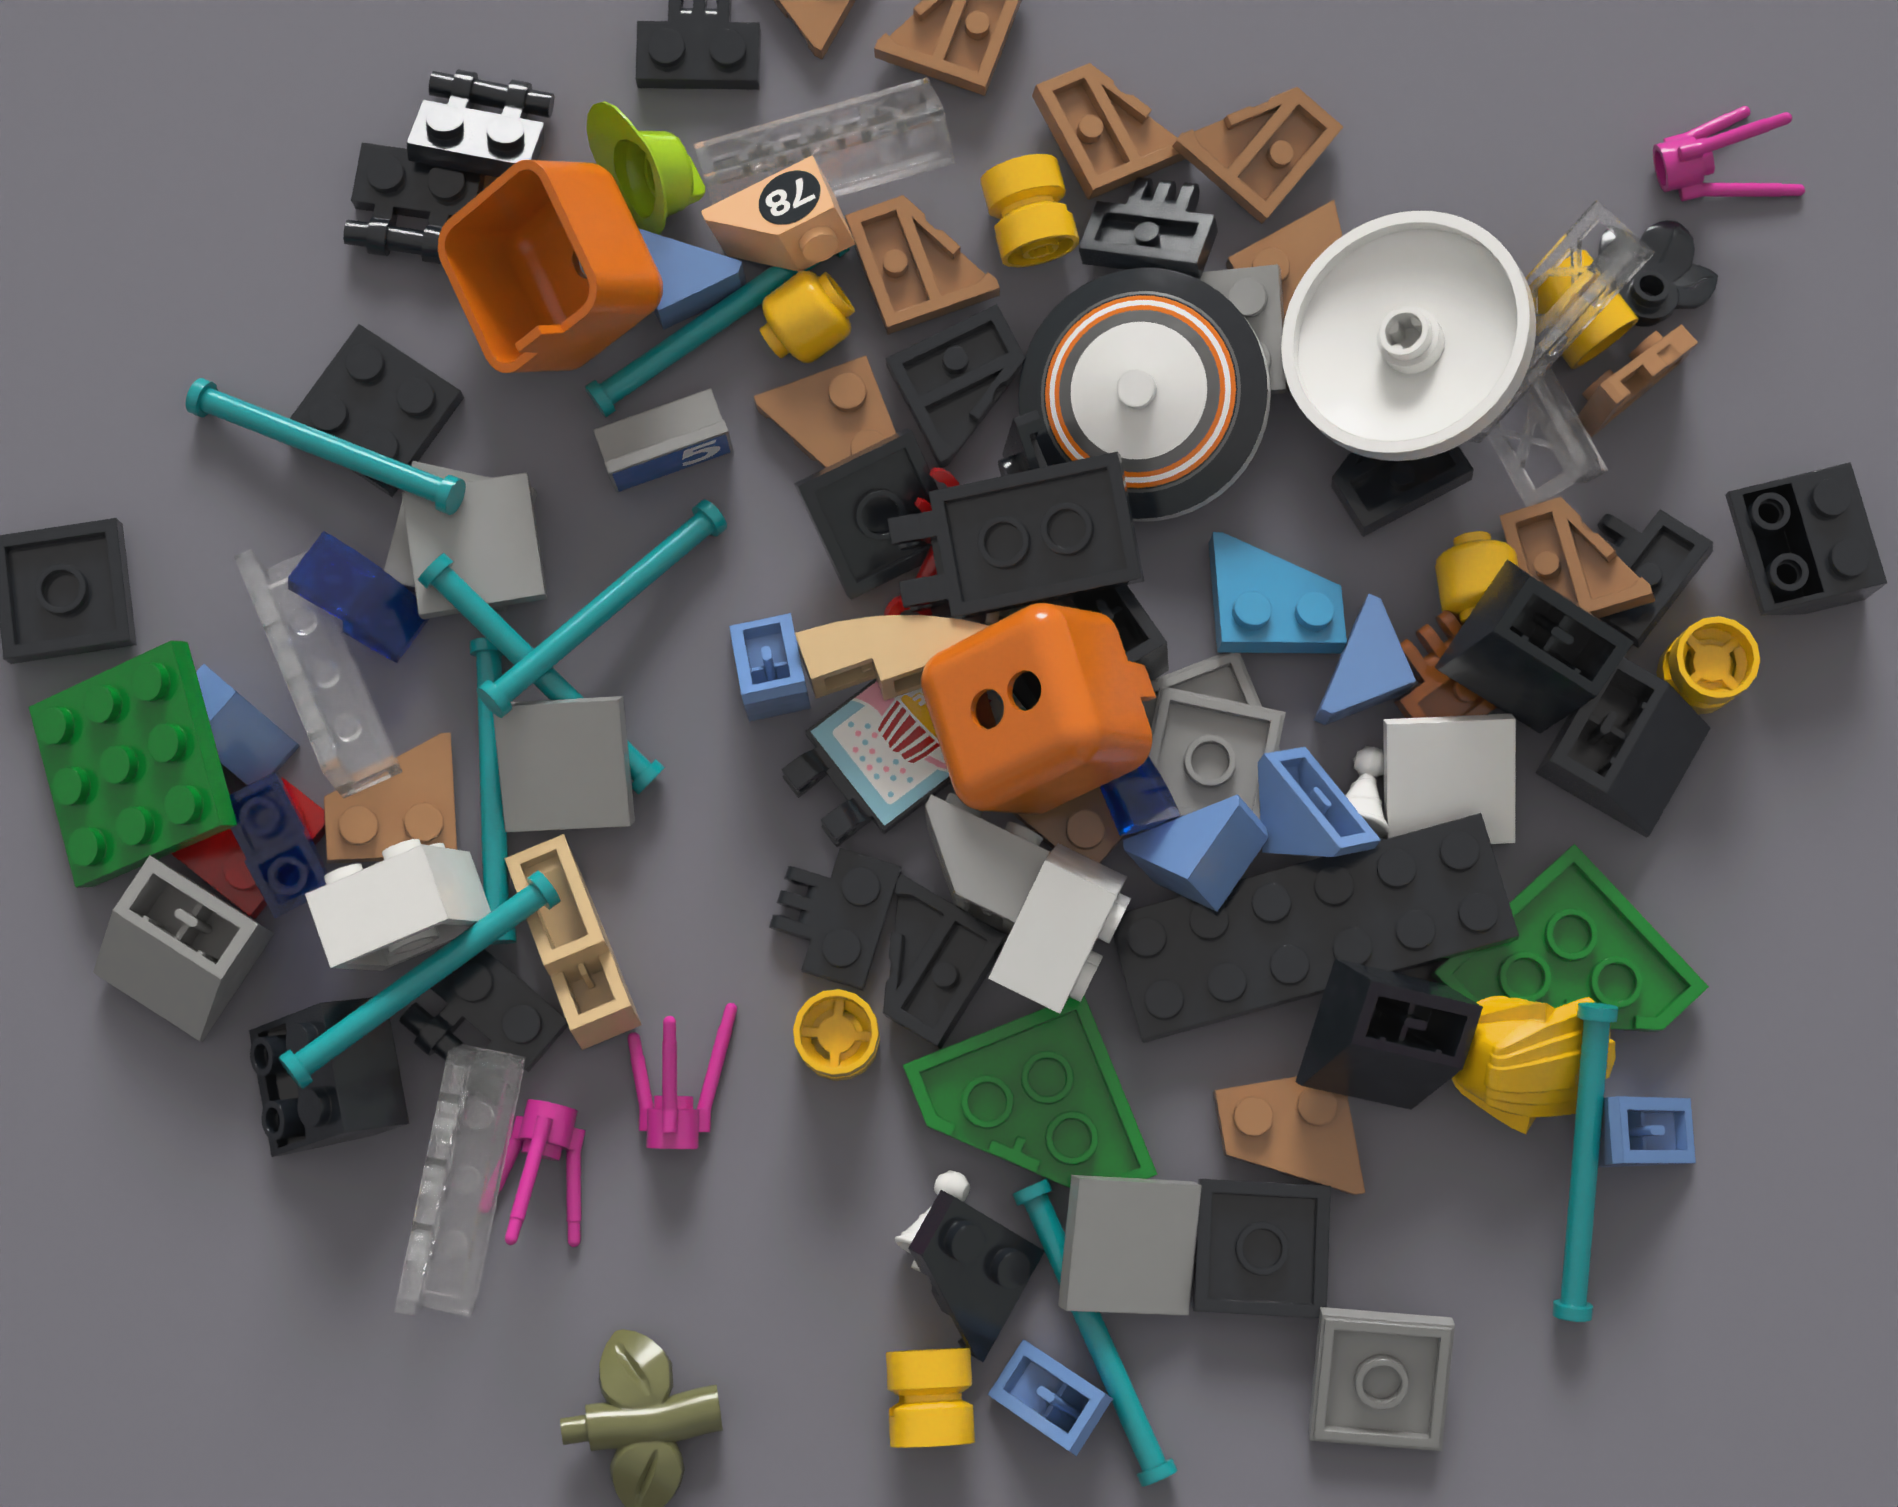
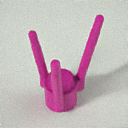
M1742 106L1685 133L1664 138L1663 143L1655 144L1653 147L1654 168L1662 190L1669 192L1678 189L1682 202L1699 197L1802 196L1805 193V187L1802 184L1703 183L1704 176L1713 174L1715 170L1712 151L1787 125L1792 121V115L1788 112H1783L1709 137L1747 118L1751 111L1749 107Z
M728 1003L725 1006L697 1109H693V1096H677L675 1018L667 1016L663 1020L662 1096H654V1106L640 1036L636 1032H631L628 1035L630 1061L639 1104V1131H647L646 1148L698 1149L699 1132H711V1109L737 1013V1006L734 1003Z
M528 1099L524 1116L515 1117L510 1140L480 1203V1209L483 1212L491 1211L522 1148L521 1153L527 1154L505 1234V1242L508 1245H514L518 1240L541 1159L560 1161L562 1149L566 1150L568 1244L571 1247H577L580 1244L581 1149L586 1131L574 1127L578 1111L573 1108L551 1102Z

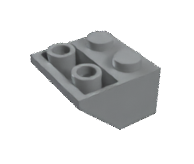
M949 793L945 801L931 794L925 805L926 827L953 905L1009 936L1040 869L1050 854V851L1040 847L1043 838L1032 830L1014 822L1008 821L1005 828L1002 829L981 818L983 811L966 806L956 794Z
M149 855L112 910L93 973L192 1037L203 1042L271 940L274 932L170 866Z

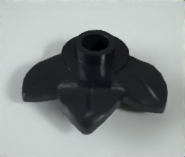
M1665 220L1649 227L1641 239L1614 226H1609L1601 237L1597 257L1599 268L1616 285L1615 292H1619L1639 318L1635 324L1636 326L1650 327L1669 318L1675 309H1696L1704 305L1712 296L1718 280V275L1712 270L1701 265L1692 264L1695 251L1693 237L1678 221ZM1643 291L1648 292L1653 296L1647 295Z

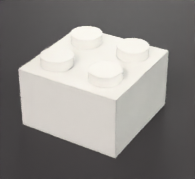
M411 839L386 848L382 851L384 861L363 869L362 864H352L324 876L326 885L306 893L305 896L330 968L383 971L449 943L489 914L491 910L470 852L445 848L444 843L424 845L421 844L420 839Z
M1058 843L1045 859L988 979L1059 1014L1069 997L1081 1002L1103 958V955L1092 951L1097 939L1108 944L1110 943L1131 898L1120 893L1127 876Z

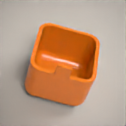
M545 160L518 161L448 219L439 234L438 254L441 264L486 360L495 370L502 373L571 371L578 369L650 315L658 307L663 296V280L614 177L604 167L595 163ZM579 261H580V264H581V266H582V268H583L585 274L582 272V270H581V268H580V266H579Z
M1048 603L1032 604L938 652L929 659L922 671V692L953 789L957 797L972 809L1031 815L1043 814L1137 769L1145 762L1151 751L1152 731L1142 701L1155 699L1156 695L1146 666L1128 661L1117 627L1108 616L1102 613ZM1030 671L1040 681L1041 695L1033 708L1024 711L1014 702L1013 686L1016 679L1022 673ZM990 690L996 691L1001 696L1004 704L1003 717L997 725L987 697V691Z

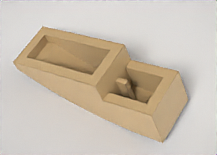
M886 615L837 621L796 632L795 637L816 699L876 678L883 699L886 701L920 689L922 671L931 657L989 625L963 619L926 615Z
M562 834L504 858L517 893L529 885L527 878L538 870L549 880L560 897V903L550 910L543 906L529 916L527 922L543 965L552 980L569 1029L580 1048L584 1050L641 1026V1021L565 835Z

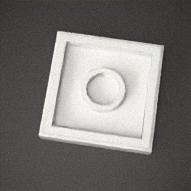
M1512 714L1383 719L1384 819L1389 827V833L1384 837V840L1481 813L1491 844L1515 843L1516 718Z

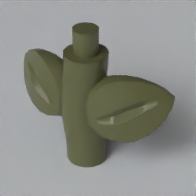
M625 1329L617 1330L606 1343L599 1364V1385L606 1402L585 1404V1415L560 1418L563 1445L589 1441L591 1451L616 1449L610 1464V1473L616 1494L625 1507H664L679 1489L685 1471L682 1454L677 1442L704 1434L723 1431L717 1384L669 1396L673 1388L672 1362L666 1352L652 1339L641 1333Z

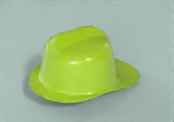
M606 101L592 105L587 114L586 130L589 146L596 164L604 167L612 174L638 227L660 235L665 228L667 217L699 201L705 194V185L691 157L688 155L680 139L674 134L667 131H638L615 105Z

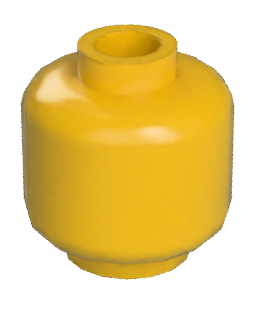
M803 270L764 298L762 310L767 323L759 330L769 347L779 358L782 359L790 353L802 363H812L850 335L852 328L849 316L855 313V309L844 291L830 274L824 272L818 276L812 271Z
M1484 531L1468 532L1453 539L1454 546L1445 550L1436 559L1435 573L1442 612L1444 610L1451 611L1462 626L1506 560L1518 566L1515 549L1506 542L1492 540L1491 534Z

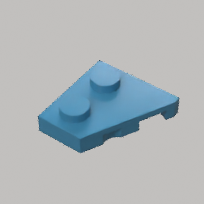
M1223 532L1212 533L1208 545L1218 653H1342L1347 644L1341 585Z

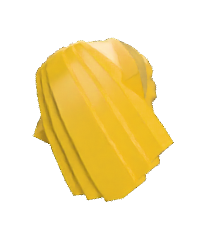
M1491 996L1476 1002L1483 1006L1464 1067L1451 1078L1453 1084L1461 1094L1510 1128L1524 1134L1528 1132L1536 1117L1576 1114L1583 1019L1577 1018L1578 1003L1596 1002L1590 997H1585L1557 1008L1548 1003L1531 1002L1521 998H1508L1505 996ZM1610 1033L1606 1079L1610 1077L1616 1059L1615 1041L1610 1039Z

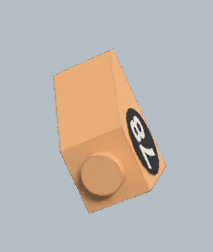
M813 155L701 211L704 220L726 255L733 258L800 272L855 245L834 192Z

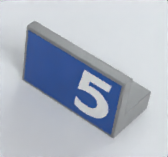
M711 388L593 429L616 493L733 452L725 420L722 419Z

